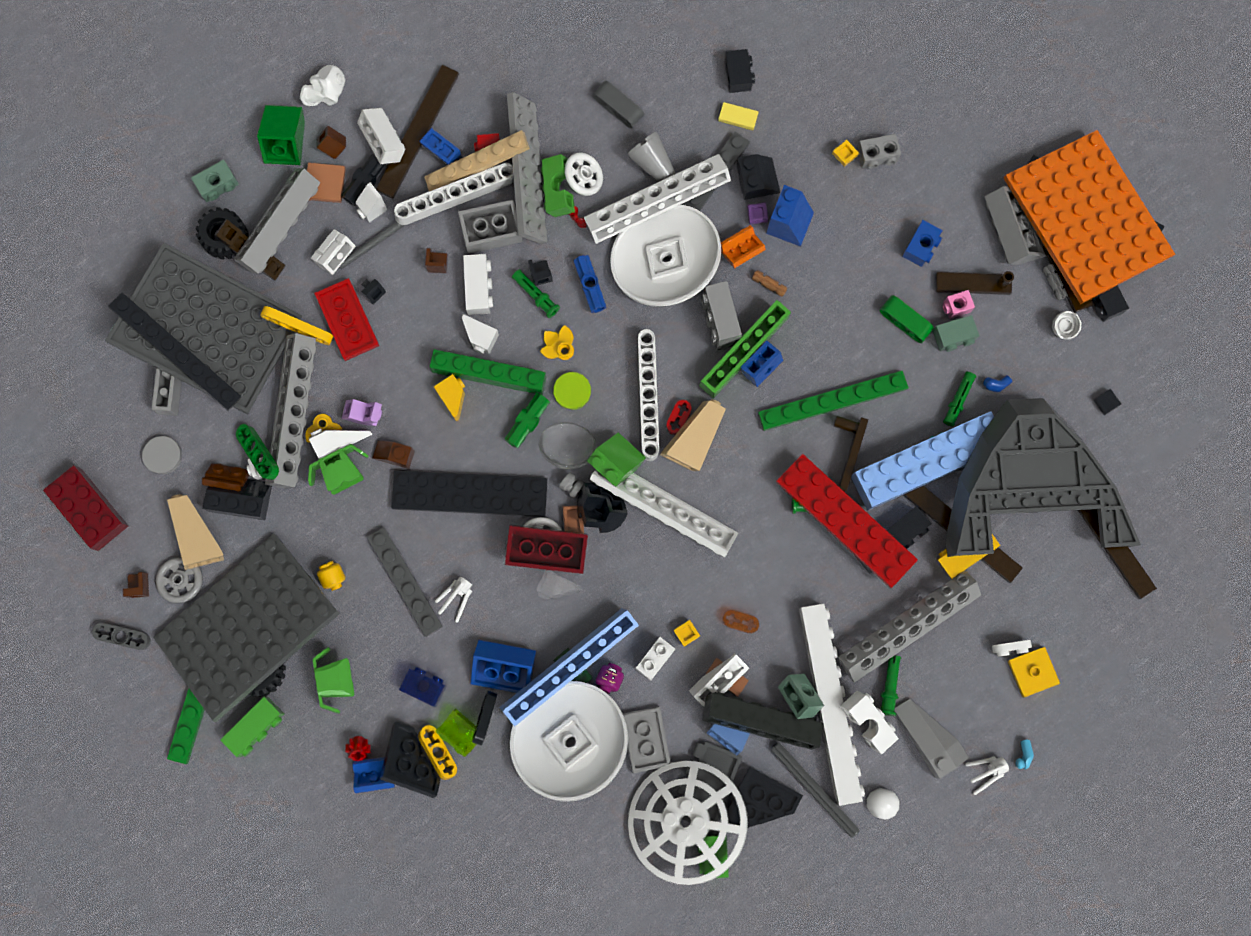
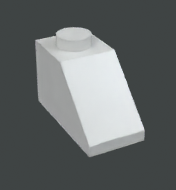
M371 183L367 184L355 202L358 207L357 213L362 219L366 218L369 223L387 210L381 195Z
M463 314L462 320L471 345L474 347L473 350L480 354H490L499 336L498 330Z

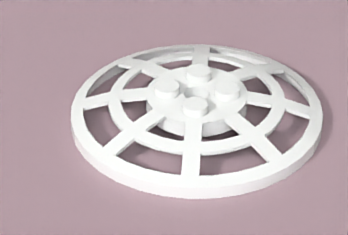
M680 761L659 768L642 782L631 802L628 815V830L632 847L639 860L648 870L672 883L694 885L715 879L735 862L745 843L748 818L746 806L739 790L725 774L705 763ZM690 767L688 778L676 779L664 784L659 777L661 773L673 768ZM698 768L715 774L727 786L716 792L708 784L696 780ZM653 781L658 790L651 797L646 811L635 810L642 791ZM685 784V796L674 799L668 789ZM695 786L707 791L711 797L702 803L693 798ZM731 792L739 808L740 826L728 824L727 810L722 799ZM662 795L668 805L663 813L652 812L655 802ZM716 803L720 810L721 822L710 821V815L707 810ZM683 816H689L691 819V824L688 827L681 825V818ZM634 818L644 819L645 833L650 843L642 851L638 847L634 835ZM650 820L661 822L664 832L655 840L651 832ZM709 829L720 831L716 842L709 848L703 840L708 834ZM726 833L739 834L732 853L721 864L714 854L722 845ZM667 840L676 844V857L664 852L660 846ZM697 844L703 853L695 858L684 859L686 847ZM655 851L663 859L675 864V876L659 871L646 858ZM708 859L715 868L714 871L700 877L683 878L684 865H695Z

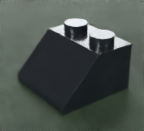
M758 154L738 157L736 167L744 200L780 193L771 157Z

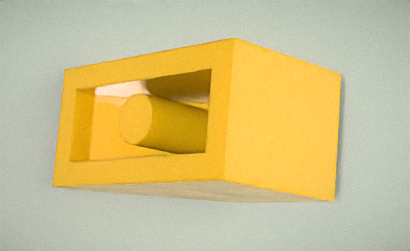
M452 374L435 385L434 388L455 421H458L465 397L463 390L465 385L460 378L456 379Z

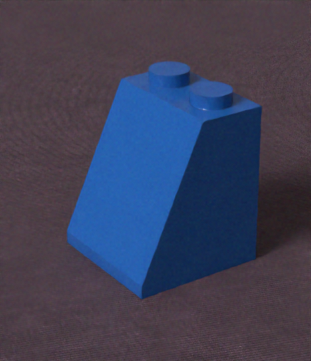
M786 185L783 186L766 234L801 247L814 214L802 191Z

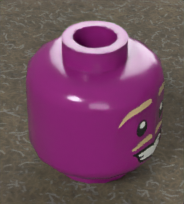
M612 663L603 665L596 677V684L607 694L617 692L624 679L622 668Z

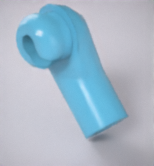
M1030 740L1020 742L1023 756L1016 760V767L1018 769L1023 768L1025 770L1029 768L1033 760L1034 754Z

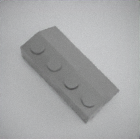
M1003 186L986 195V207L992 215V224L997 229L998 240L1004 248L1006 261L1010 265H1020L1045 257L1046 255L1037 232L1010 188Z

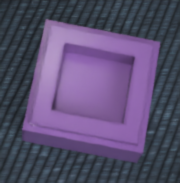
M766 203L747 205L749 224L768 222Z

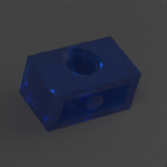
M418 667L415 670L409 668L399 690L433 707H437L447 687L443 684L444 680L434 675L432 678L425 676L426 671ZM426 680L429 688L427 691L422 692L419 689V684Z

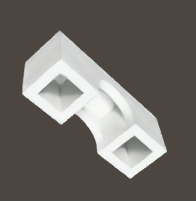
M856 691L840 707L848 718L858 725L869 719V727L862 736L872 750L882 755L899 739L894 733L896 730L889 722L884 720V713L873 705L874 700L868 693L863 694Z

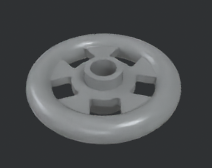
M175 557L166 561L159 568L156 575V588L159 594L165 600L172 603H184L191 600L197 595L202 586L203 578L199 567L187 569L185 572L178 570L179 565H183L182 557ZM170 569L173 573L167 578L165 574ZM188 575H194V583H189ZM180 576L181 582L176 583V578ZM167 584L174 588L170 593L165 588ZM186 587L188 592L180 595L179 590Z

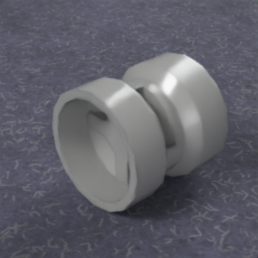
M570 472L563 479L559 488L563 491H568L570 496L575 499L579 495L584 482L582 480L578 481L575 475Z

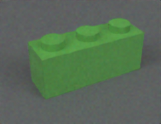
M263 697L220 741L236 757H246L254 749L252 746L257 741L261 742L268 735L267 731L271 727L275 728L280 724L284 713L269 697Z

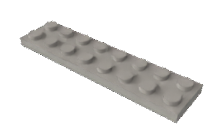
M511 92L507 94L510 135L522 130L525 133L530 148L512 157L518 236L543 244L547 242V229L539 153L540 143L538 140L536 118L537 108L534 102Z

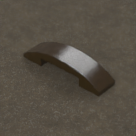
M227 219L215 234L236 254L248 239L238 227ZM272 256L266 262L267 266L262 273L276 280L286 265L275 256Z

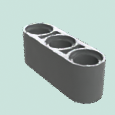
M604 81L592 94L593 98L602 107L629 128H633L644 116L643 110L608 81Z

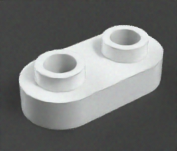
M1031 640L992 645V651L997 653L998 657L1009 655V651L1016 650L1017 654L1029 652L1028 648H1032Z

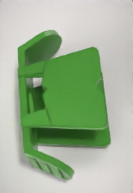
M352 444L338 449L309 465V486H314L316 470L321 468L327 490L335 495L364 480V477L347 454L355 451L365 458L369 456Z
M328 647L313 658L320 707L339 714L340 710L324 705L322 697H353L354 687L350 663L347 658L318 668L317 662L331 650Z

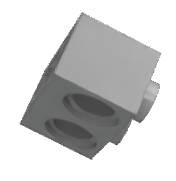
M896 134L862 140L857 147L862 168L868 167V169H873L882 164L893 165L901 156ZM884 149H890L892 153H887ZM867 153H873L874 157L868 156Z

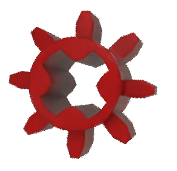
M362 736L350 738L349 744L345 746L348 758L354 761L366 759L367 753H370L371 749L368 739Z

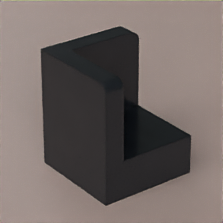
M532 259L528 260L535 286L553 281L546 260L532 263Z

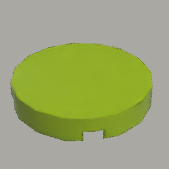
M568 372L556 380L554 397L561 407L577 410L588 403L591 396V386L582 374Z

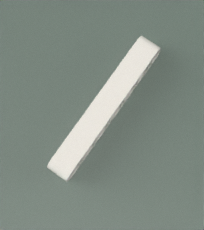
M503 163L403 201L395 206V219L400 225H407L506 187L514 181L513 165ZM509 172L511 175L506 177L502 173ZM490 178L494 180V182L487 183L485 180ZM475 185L477 188L471 190L468 186ZM452 192H458L459 195H458V196H452L451 193H452ZM436 198H440L443 201L440 203H435L433 200ZM418 205L425 206V208L422 210H419L416 207ZM402 211L408 213L406 216L399 215Z
M644 329L638 335L641 451L646 457L645 460L653 461L659 454L656 348L654 333L649 329ZM643 337H649L651 339V342L644 343L641 339ZM644 355H650L652 357V360L646 362L642 359V357ZM650 373L653 378L645 380L643 374ZM650 391L654 396L646 399L643 394ZM646 410H652L654 412V416L650 418L646 417L644 415V412ZM651 428L655 431V434L647 436L644 431ZM653 447L656 452L653 455H648L645 449Z

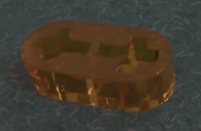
M729 610L723 616V624L728 628L747 634L755 633L759 628V621L754 616L735 610ZM734 614V618L740 620V622H733L731 625L726 617ZM751 619L755 628L753 627L751 630H748V626L742 624V621L749 622Z

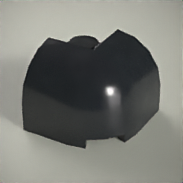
M583 483L578 495L577 514L578 518H582L584 527L599 528L600 533H608L620 527L628 514L624 499L615 496L609 490L595 483Z

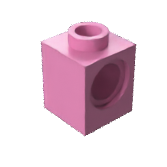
M969 290L948 296L943 302V310L945 314H948L949 319L971 313L975 308ZM953 302H958L961 308H956Z

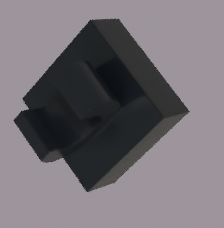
M366 279L361 284L364 287L361 292L373 305L386 293L385 289L376 279L371 283Z

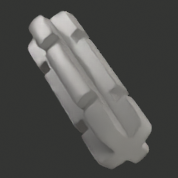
M1054 265L1045 266L1043 271L1046 276L1048 275L1047 279L1053 291H1056V298L1058 300L1064 299L1068 294L1066 289H1063L1064 285L1058 273H1055Z

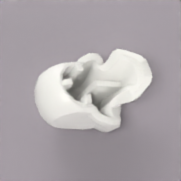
M335 65L323 67L317 74L311 76L310 83L312 85L302 86L300 100L306 106H315L322 101L329 106L336 104L345 84L344 74Z

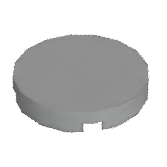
M159 436L151 439L145 445L142 452V460L151 472L169 474L180 465L182 450L179 444L172 438Z

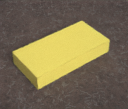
M723 102L718 121L754 131L759 111Z

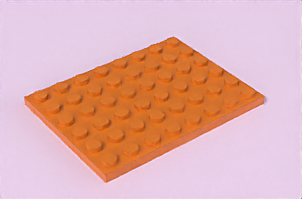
M1098 130L1003 177L1080 304L1176 255Z

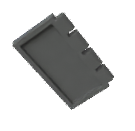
M706 741L704 745L696 742L692 756L698 758L697 762L705 763L718 769L732 782L742 759V756H736L734 753ZM690 767L686 768L684 774L689 775ZM698 768L696 780L708 784L716 792L727 786L715 774ZM680 785L677 793L685 796L686 785ZM695 786L693 798L702 803L711 797L707 791ZM725 796V797L722 799V801H723L724 803H725V801H726L727 796ZM716 803L707 810L710 815V821L718 822L720 810ZM683 816L681 818L691 823V819L689 816Z

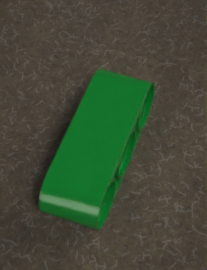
M891 295L879 309L886 319L918 343H923L934 330L933 325L894 295Z

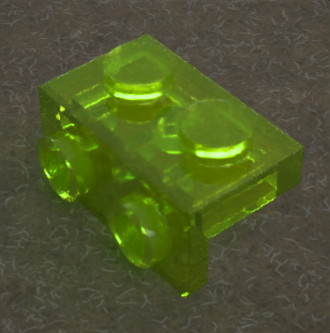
M456 708L436 730V733L439 734L443 741L448 742L458 754L464 757L477 745L472 743L476 725Z

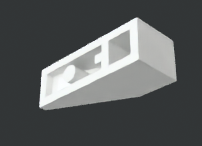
M320 428L310 433L311 437L308 439L318 459H321L338 449H342L372 435L370 430L322 431Z
M734 654L703 676L689 692L704 707L707 696L714 692L724 694L749 667Z

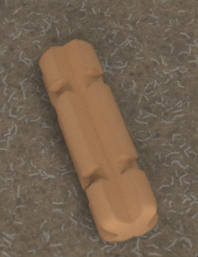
M759 270L754 273L752 277L757 283L761 282L762 286L772 292L776 291V294L781 297L784 296L787 291L786 286L783 284L779 285V282L767 275L764 276V273Z

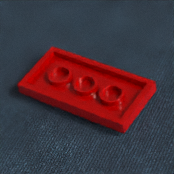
M349 278L314 293L345 361L380 346Z

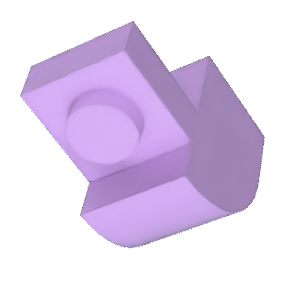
M355 399L346 400L341 419L367 426H377L378 420H380L382 415V404L376 402L364 403Z

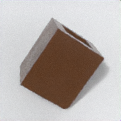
M327 125L317 137V148L336 159L346 148V137Z
M427 248L425 261L427 271L429 273H447L448 254L434 253L431 251V248Z
M138 572V574L128 575V588L123 589V597H149L148 573Z

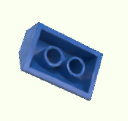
M478 640L473 655L471 685L514 693L519 692L532 680L536 651Z

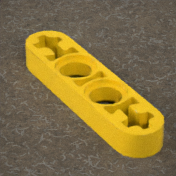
M264 306L260 316L270 322L298 334L316 338V341L321 344H331L333 335L327 331L268 306Z

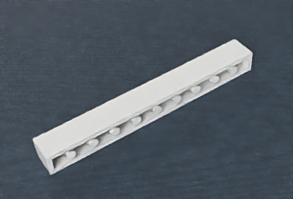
M824 604L801 607L799 613L813 686L825 705L819 711L820 722L823 723L822 733L835 801L838 806L863 802L862 797L865 796L862 784H859L858 779L861 776L860 767L858 764H855L854 759L857 756L855 745H852L850 738L853 737L851 725L847 723L848 716L840 707L844 703L845 690L843 685L840 686L839 682L841 670L839 666H836L835 658H838L837 649L835 646H832L831 641L834 638L832 627L828 625V619H830L829 609L825 608Z

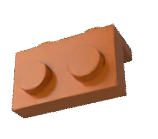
M751 225L721 242L722 255L734 269L766 250L765 245L755 235Z

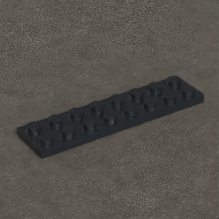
M394 471L391 509L546 517L548 478Z

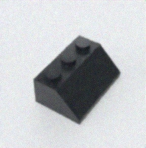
M247 479L244 486L241 487V491L208 486L202 509L212 513L266 520L272 486L266 485L265 481Z

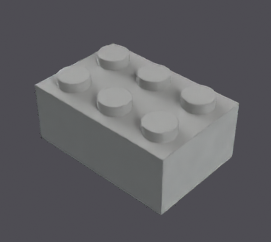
M514 200L458 212L468 254L523 242L522 237L518 236L517 213Z
M728 282L705 286L701 305L702 309L707 311L705 319L707 327H711L712 334H710L712 345H716L717 350L732 347L741 339L742 333Z

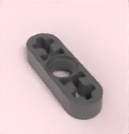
M98 623L92 630V635L97 640L137 650H145L151 642L150 636L146 633L106 623ZM104 628L105 631L112 632L111 636L103 634L101 637L99 630ZM120 631L126 633V639L123 642L117 640V634ZM141 636L145 640L144 644L140 645L138 642L131 641L132 637L141 638Z

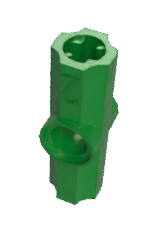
M536 393L526 409L519 413L514 426L504 440L518 449L528 434L532 433L540 421L539 418L549 406L550 401L543 395Z

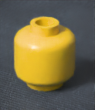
M330 561L318 567L319 570L316 574L324 589L330 588L331 591L342 587L341 583L346 577L339 563Z

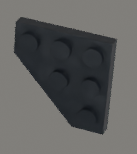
M396 721L392 727L380 779L435 798L438 794L441 778L434 770L423 746H421L416 730L413 727Z
M751 767L748 768L738 788L746 806L747 828L794 814L803 797L798 792ZM734 797L727 810L728 824L740 826L739 808Z

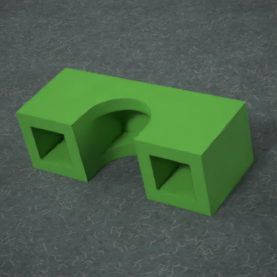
M562 154L542 159L541 172L544 180L543 191L545 193L544 208L546 213L554 217L575 212L573 194L566 190H560L562 181L566 179L564 169L568 159Z

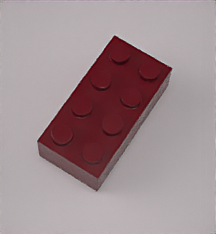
M75 465L43 489L45 494L90 549L101 550L129 527L87 474Z
M509 525L505 565L583 574L588 534Z

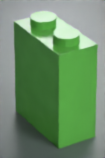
M616 433L597 447L587 462L616 487L633 474L646 457L620 433Z

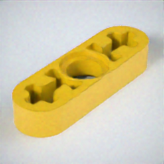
M431 725L424 726L418 733L419 741L439 777L449 780L456 775L457 766L437 729ZM426 731L427 733H432L430 739L424 737ZM435 740L437 741V743L429 747L430 743L434 742ZM435 747H439L442 750L443 755L441 758H436L433 755ZM444 758L447 759V760L444 762V764H443V763H441L440 765L438 764V762L442 761ZM445 766L451 767V771L449 773L443 772Z

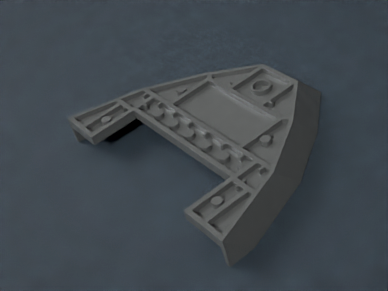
M1044 398L1006 400L981 434L959 477L946 534L947 557L994 554L990 517L993 514L1097 509L1101 548L1140 546L1141 544L1117 487L1076 431Z

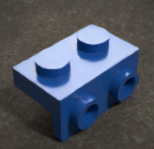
M385 757L352 762L354 771L353 789L355 793L395 788V784L380 779Z

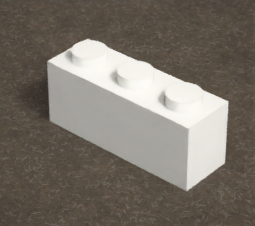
M382 108L363 109L357 123L379 163L400 162L405 148L395 129H393L388 116H386Z
M486 254L463 255L467 314H490V307H493V296H489V289H492V278H488V271H491V260H487Z

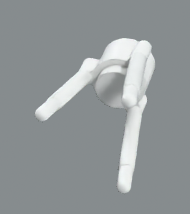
M461 576L458 580H454L435 600L438 603L453 589L454 592L443 604L438 614H442L457 594L461 597L465 594L455 619L456 623L459 622L468 597L472 593L470 590L472 584Z
M993 756L988 759L965 763L966 766L990 763L988 765L989 771L971 779V783L991 774L994 776L973 792L974 795H977L997 779L1004 777V773L1009 771L1008 764L1003 757L996 759Z

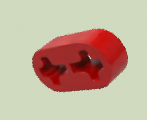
M680 400L675 404L667 421V431L672 435L677 434L691 414L692 407L687 400ZM686 405V410L688 411H684L682 416H679L680 409L678 407ZM676 419H679L678 426L680 428L672 430L670 423L674 424Z

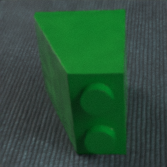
M265 105L257 134L264 164L301 165L305 126L302 107Z

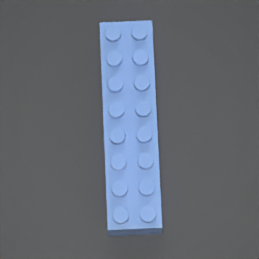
M992 411L852 474L851 479L867 511L965 467L981 434L994 418Z

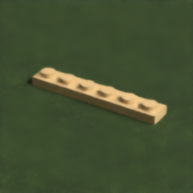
M521 130L424 176L429 192L487 170L517 154L529 150L525 133Z

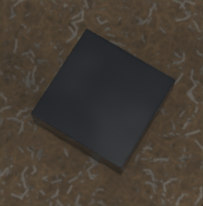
M1111 389L1093 400L1104 415L1121 405V402Z

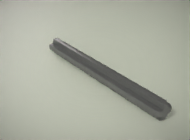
M779 742L771 748L776 757L851 838L855 837L860 831L859 828Z

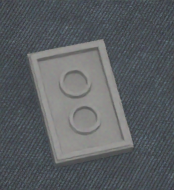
M660 707L623 714L628 730V752L632 773L658 769L671 764Z

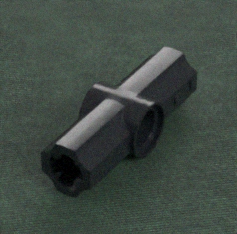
M373 152L363 167H359L354 172L351 183L342 193L341 197L349 204L355 206V202L367 184L375 185L377 176L386 164H380Z

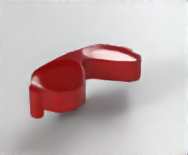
M574 206L575 212L568 215L579 227L586 228L585 219L578 218V208Z

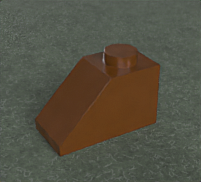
M378 440L372 459L409 469L415 451L410 446Z

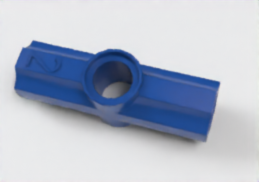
M589 255L577 257L573 262L591 313L600 312L607 307ZM588 281H593L595 285L592 287H587L585 283Z

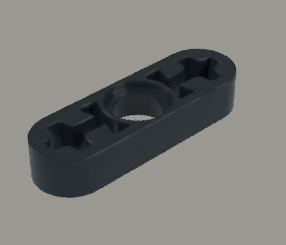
M486 692L472 737V743L483 744L497 699V693Z

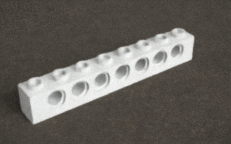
M717 154L585 216V222L597 244L731 181L728 168L721 156Z

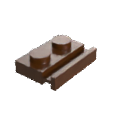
M211 463L205 473V477L202 478V485L241 491V487L247 481L249 473L244 468Z

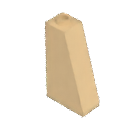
M714 399L703 401L660 455L691 471H700L726 408L720 406L721 403Z
M178 494L168 499L184 569L187 570L224 561L222 550L188 496Z

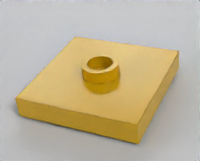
M1045 647L1007 660L1022 698L1060 684Z

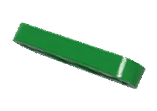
M241 424L236 430L237 440L262 478L274 480L279 473L277 463L256 430L252 426ZM255 441V447L251 450V446ZM263 454V459L259 462V458Z

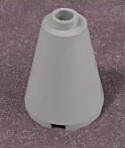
M657 132L646 137L643 142L637 144L627 154L631 160L657 182L676 174Z

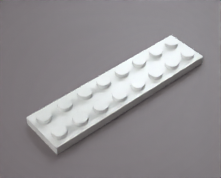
M597 470L592 473L589 479L595 482L596 485L609 490L615 496L621 497L631 505L642 509L648 515L656 517L664 524L675 528L681 534L689 536L696 540L697 543L708 547L723 557L727 555L738 535V532L635 473L631 474L616 487Z

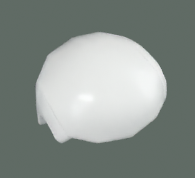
M1063 311L1053 319L1052 329L1057 337L1068 340L1078 335L1081 331L1082 322L1076 313Z
M877 788L870 792L867 798L869 812L879 819L888 820L894 817L899 810L900 801L898 796L888 789Z

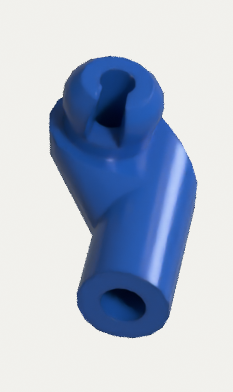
M1008 375L1000 381L987 377L984 379L983 385L989 391L1001 392L1013 381Z

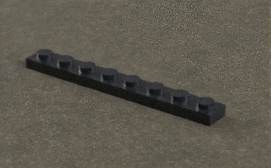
M121 293L108 305L109 309L227 411L241 399L240 394L124 293Z

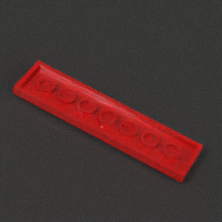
M804 454L776 481L781 488L890 589L918 561L912 553Z

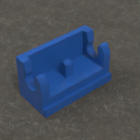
M432 128L420 141L425 148L448 165L454 163L456 159L460 160L462 158L460 150Z

